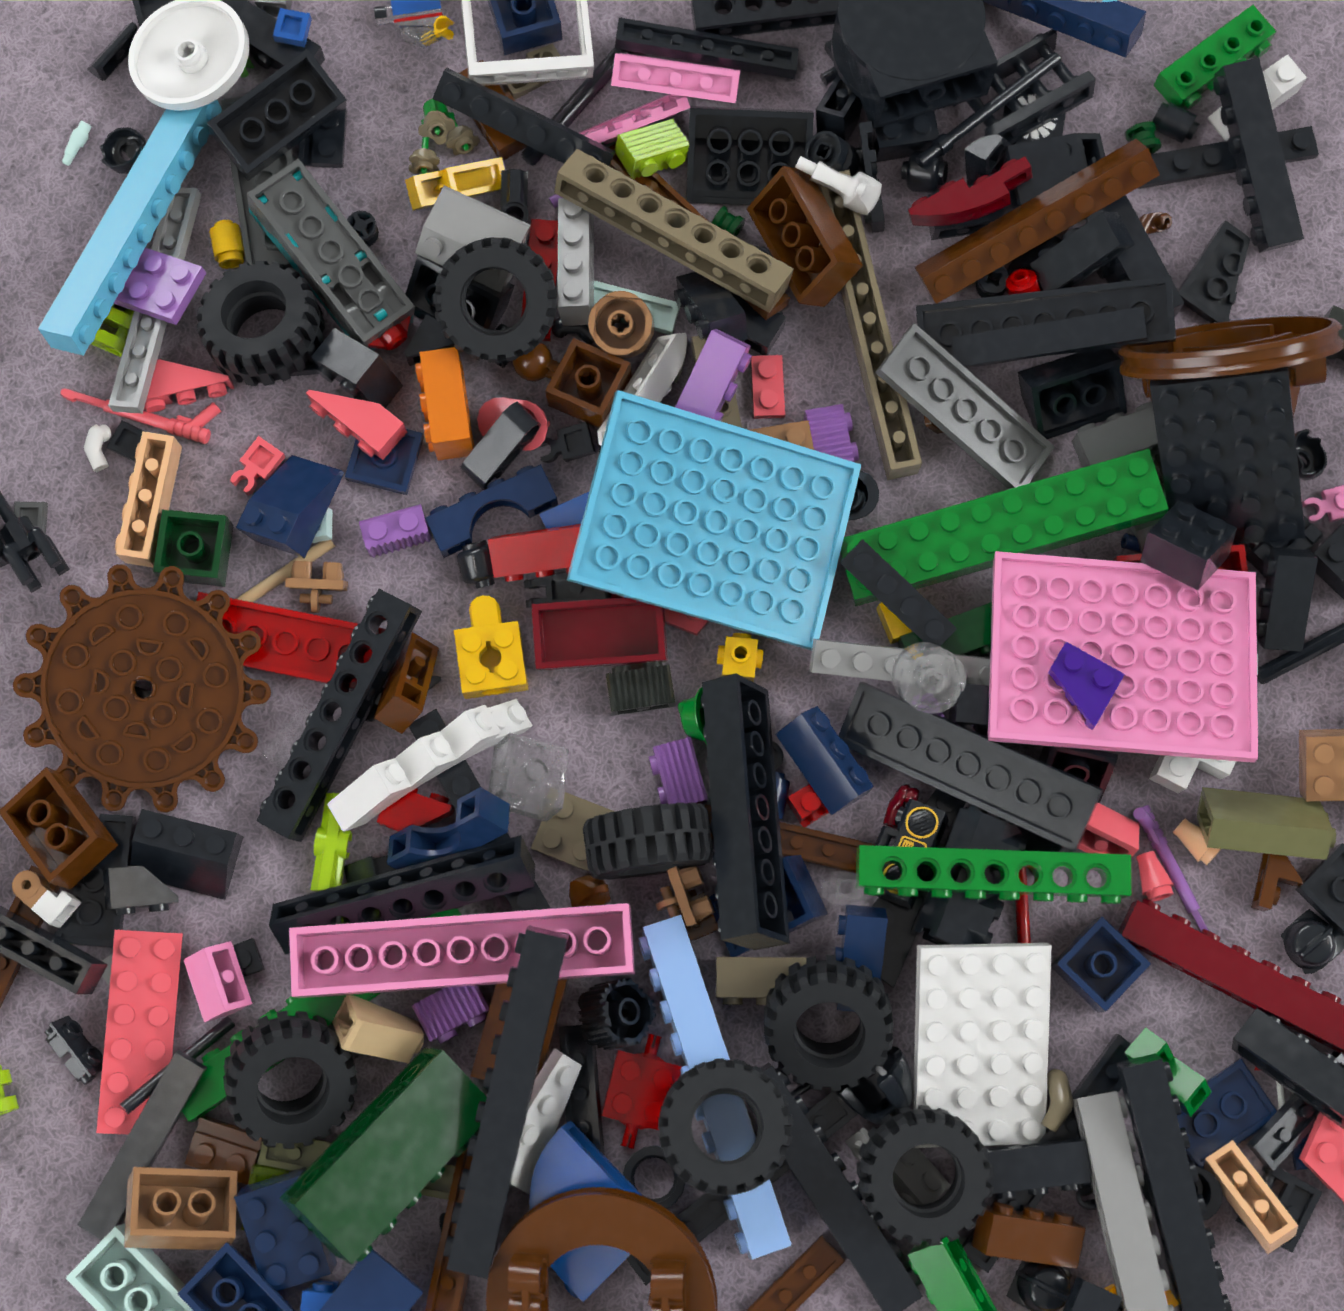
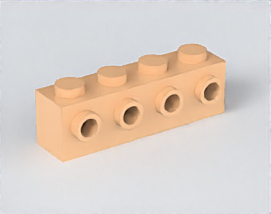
M142 431L141 440L137 444L135 452L136 463L134 472L130 475L128 500L122 510L123 523L121 532L118 534L115 543L116 555L124 563L154 568L162 509L169 510L182 446L174 436Z

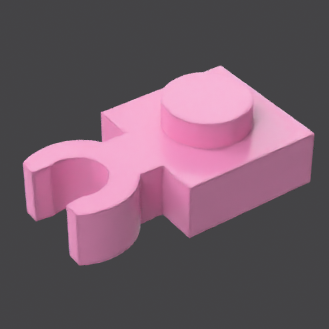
M1344 485L1323 490L1321 492L1323 500L1311 497L1302 503L1303 507L1311 505L1316 508V515L1307 518L1310 523L1319 521L1325 514H1328L1330 522L1344 519Z

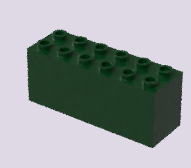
M423 1048L279 1199L336 1257L350 1264H353L355 1261L360 1262L371 1252L373 1248L371 1244L380 1234L385 1235L393 1229L397 1223L396 1217L404 1208L409 1209L418 1202L422 1196L420 1191L429 1182L434 1183L443 1175L446 1170L445 1164L453 1156L455 1158L460 1156L468 1148V1140L476 1131L479 1132L481 1123L475 1122L479 1102H486L487 1096L443 1050Z

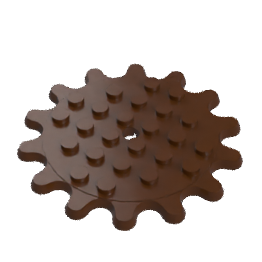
M117 564L108 571V589L101 597H90L76 585H68L61 590L60 601L66 609L67 617L64 624L60 627L51 628L43 624H34L28 628L26 640L28 644L38 649L42 654L43 664L36 672L18 675L13 681V690L20 697L35 699L41 706V716L36 722L26 727L23 738L26 744L31 747L37 748L46 744H53L60 748L63 753V760L56 771L62 774L72 787L85 777H94L99 780L103 788L101 802L107 810L118 811L122 809L129 794L134 790L142 789L151 795L153 804L158 811L170 812L178 804L177 790L181 782L192 779L199 782L205 790L216 792L225 783V776L218 764L220 754L228 749L250 753L257 747L258 737L255 732L243 724L242 713L249 705L267 702L271 696V688L265 681L249 678L244 673L243 664L248 656L259 650L261 639L254 631L248 630L239 634H233L224 628L222 618L230 606V598L226 592L222 590L211 591L200 601H193L187 598L183 592L184 574L180 568L175 566L164 568L154 586L143 588L136 584L133 574L127 566ZM140 679H145L152 683V693L147 698L139 697L135 692V684Z

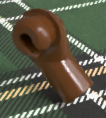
M1149 213L1139 218L1147 235L1165 231L1172 225V217L1168 213Z

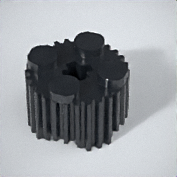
M631 978L616 979L590 987L589 991L582 993L578 999V1006L581 1011H578V1014L581 1015L579 1021L582 1022V1025L580 1027L584 1028V1041L589 1046L597 1045L599 1049L603 1048V1050H613L640 1044L642 1038L646 1037L645 1032L650 1030L648 1025H651L653 1017H656V1014L653 1013L656 1007L652 1005L654 1000H651L647 994H643V989H638V984H635Z

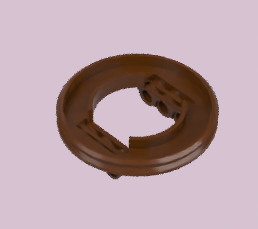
M1277 316L1231 320L1176 329V342L1133 347L1123 345L1118 351V354L1123 356L1120 373L1127 377L1142 379L1145 397L1150 399V380L1226 376L1287 366L1289 382H1291L1293 387L1325 383L1327 376L1326 357L1344 348V341L1338 334V331L1343 326L1337 320L1329 317Z
M588 1187L563 1192L544 1200L529 1210L511 1228L493 1260L486 1287V1311H549L548 1268L560 1256L573 1249L589 1245H604L621 1249L633 1255L651 1272L650 1295L648 1298V1306H651V1311H717L718 1306L717 1289L709 1260L702 1246L687 1226L669 1210L644 1196L621 1189L606 1187Z

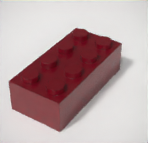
M626 597L531 604L535 666L537 670L668 661L664 608Z

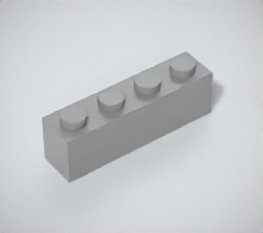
M558 198L557 308L563 326L588 325L589 315L594 306V215L564 198Z

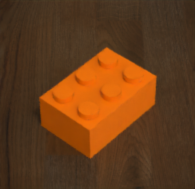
M451 347L419 352L421 363H416L415 368L421 392H425L419 394L425 422H429L428 424H423L429 452H435L438 461L467 457L474 449L464 371L459 350Z

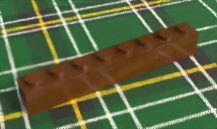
M1134 139L914 268L927 292L937 304L1160 176V173L1149 149L1139 140Z

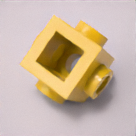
M733 633L732 637L726 636L725 646L718 645L717 664L723 665L722 677L737 673L754 682L755 668L762 669L763 649H757L758 639H751L752 635L746 633ZM741 654L745 658L739 659L735 655Z

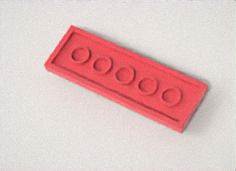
M115 930L96 1133L129 1135L149 1098L129 1114L122 1109L120 1103L167 1066L172 1059L183 933Z

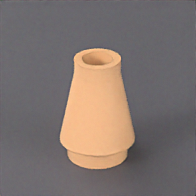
M1186 818L1173 831V834L1180 839L1197 862L1201 860L1204 864L1208 865L1221 850L1207 847L1201 828L1189 822Z

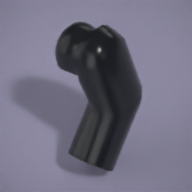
M560 317L555 319L552 333L556 337L563 338L567 334H577L589 345L594 342L589 331V325L563 326Z

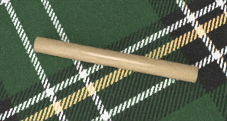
M331 540L317 543L308 550L305 558L298 556L236 599L255 602L283 583L285 578L291 577L293 561L313 562L334 548V543Z

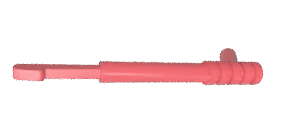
M66 388L61 390V395L71 402L78 400L103 408L105 412L166 430L167 433L202 444H207L211 436V431L203 427L221 412L214 402L193 419L178 415L176 419H169L147 411H143V414L113 412L108 406L109 399L104 401Z

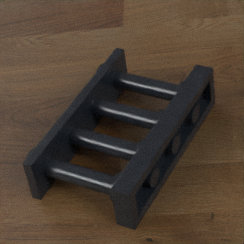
M1051 29L1044 34L1040 33L1033 37L1030 42L998 59V65L991 83V87L997 94L1008 87L1003 81L1004 78L1015 72L1022 77L1031 70L1028 66L1029 64L1040 58L1045 59L1054 52L1057 31ZM1061 61L1052 70L1064 83L1062 86L1053 91L1047 90L1038 79L1029 86L1038 99L1028 105H1022L1016 97L1006 104L1012 114L1001 120H996L991 115L983 121V124L987 127L985 128L984 136L997 134L1005 138L1009 143L1017 141L1093 98L1096 78L1089 70L1079 76H1074ZM980 98L966 101L974 112L985 105Z

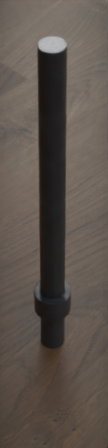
M1053 52L950 132L939 135L932 141V145L915 158L916 163L923 168L937 156L947 154L953 149L954 143L1061 63L1060 55Z

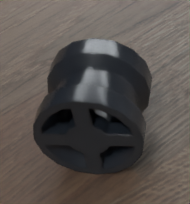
M356 211L348 216L347 221L357 233H362L358 234L368 247L372 246L379 236L375 218L366 211Z
M1002 266L977 280L975 288L981 298L1003 296L1007 288L1006 280L1009 277L1007 270Z

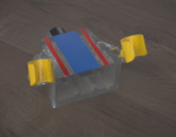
M391 0L389 5L374 7L377 26L394 23L398 39H404L405 42L420 48H427L442 39L451 40L454 36V32L448 29L449 26L454 25V21L443 15L441 0Z

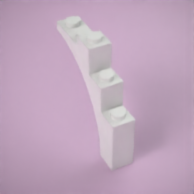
M517 699L489 708L486 705L464 711L441 731L417 739L396 758L373 765L327 803L343 832L362 826L394 802L445 770L495 744L526 732L533 725Z

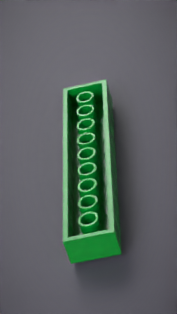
M1148 448L844 537L840 556L843 559L863 539L915 589H920L992 568L995 551L1037 555L1161 519L1169 508ZM844 567L855 606L879 600Z

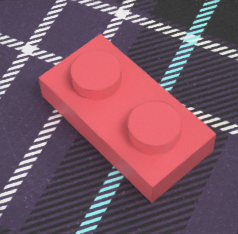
M782 355L752 356L753 419L785 418Z

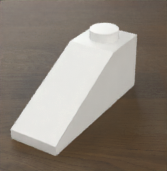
M1288 54L1263 71L1272 110L1295 95L1307 78ZM1221 106L1207 119L1221 137L1228 141L1230 136L1227 126H1224L1221 120Z

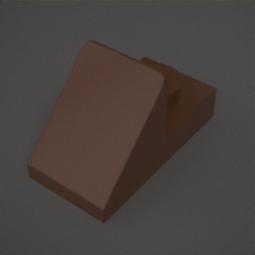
M1263 853L1251 906L1252 909L1267 911L1277 905L1281 888L1277 886L1278 882L1295 887L1304 884L1287 856Z

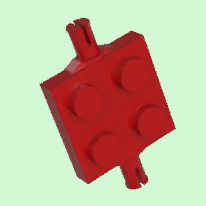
M649 1033L644 1053L632 1054L617 1050L601 1111V1116L618 1120L626 1126L621 1146L627 1147L631 1134L628 1148L632 1149L635 1148L639 1129L650 1128L659 1131L658 1124L662 1104L669 1089L681 1074L680 1069L682 1066L667 1063L660 1057H657L662 1037L656 1035L652 1048L655 1035Z

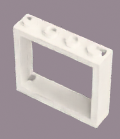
M461 0L469 79L486 86L593 78L594 61L587 0H575L581 55L477 62L471 0Z

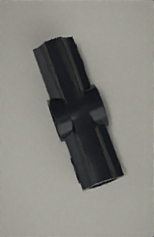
M521 169L502 170L500 211L506 214L516 213L523 222L527 223L529 216L527 209L528 172Z

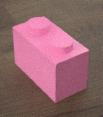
M231 941L203 948L183 960L204 1023L229 1016L252 1004Z

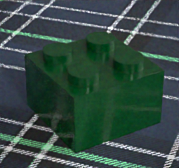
M162 509L153 572L159 577L164 568L175 566L183 572L184 583L225 587L234 525L225 515Z

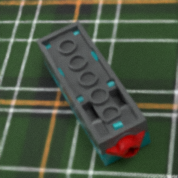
M299 158L247 193L250 214L294 270L299 272L301 277L305 278L313 294L347 336L371 350L385 349L391 351L406 341L409 325L414 320L415 306Z

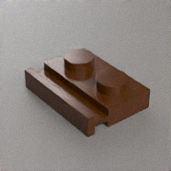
M202 1115L198 1119L197 1129L194 1132L184 1164L201 1170L237 1171V1182L248 1185L251 1182L259 1158L263 1139L260 1137L258 1141H254L247 1136L246 1129H240L238 1126Z

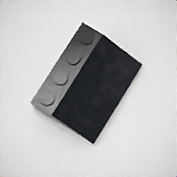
M690 106L686 201L689 203L750 205L783 166L795 168L800 156L805 158L806 145L810 138L813 137L814 112L809 110Z

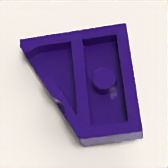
M1065 642L1048 672L1055 683L1063 688L1065 696L1071 705H1076L1086 719L1085 724L1091 730L1097 725L1125 675L1068 642Z

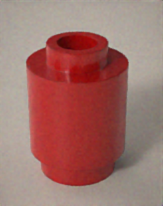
M1016 270L1006 280L1009 295L1041 291L1037 275L1032 270Z

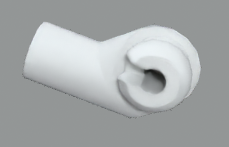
M97 424L93 425L88 430L84 444V451L94 472H99L109 467L101 450L103 441H109L111 437V430L105 424L100 426Z

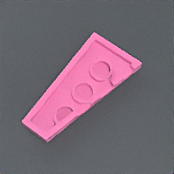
M668 94L579 133L598 143L604 142V144H609L617 141L618 134L648 126L650 123L658 120L668 119L691 107L687 96Z

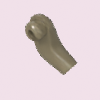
M1052 1069L1048 1072L1047 1089L1050 1096V1106L1041 1122L1043 1126L1055 1133L1073 1108L1069 1081L1066 1073L1060 1069Z

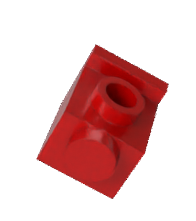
M810 784L787 798L788 806L802 827H807L829 813Z

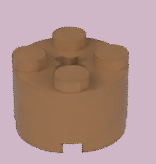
M627 291L610 292L601 298L591 309L588 320L589 331L594 342L601 350L626 359L643 353L649 346L654 335L653 316L645 302L635 294ZM621 318H625V321L629 324V327L624 328L623 332H619L617 327L614 326L615 323H620Z

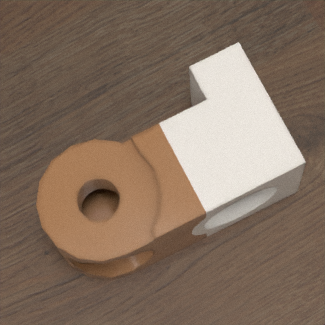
M25 870L18 873L12 882L14 894L49 925L61 928L82 903L73 894L62 891L58 895L50 888L49 882L43 875L33 871Z

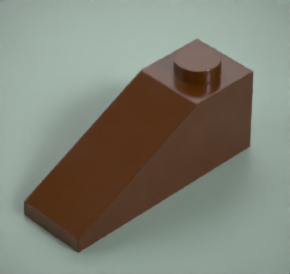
M413 632L410 634L380 696L374 719L401 734L423 712L439 647Z

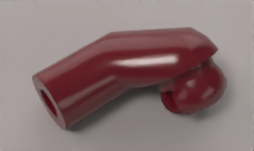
M910 784L901 785L889 801L883 824L897 829L898 825H895V818L901 806L905 807L909 799L918 801L920 791L915 787H910Z

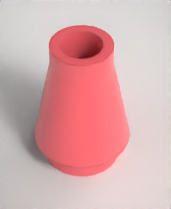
M1155 851L1138 855L1136 859L1139 866L1142 895L1147 896V899L1152 902L1172 896L1174 894L1172 890L1174 884L1158 860Z

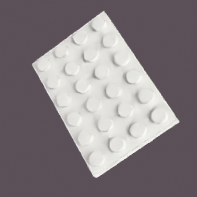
M1050 944L917 945L913 1110L917 1109L918 1105H928L934 1110H937L938 1107L947 1110L951 1115L963 1120L979 1137L984 1146L1038 1143L1046 1133V1127L1041 1122L1046 1115L1052 949ZM924 1144L916 1146L915 1148H932L940 1146L934 1144Z

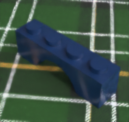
M541 464L533 467V465L525 466L516 472V476L508 480L504 478L497 479L487 486L488 489L480 493H467L459 498L458 503L452 506L442 505L433 509L430 512V516L426 517L425 520L443 558L461 551V546L471 544L476 522L485 512L493 508L512 507L531 518L557 506V496Z
M480 787L457 800L455 823L438 828L410 825L389 837L387 865L397 870L480 847L508 832L510 804Z

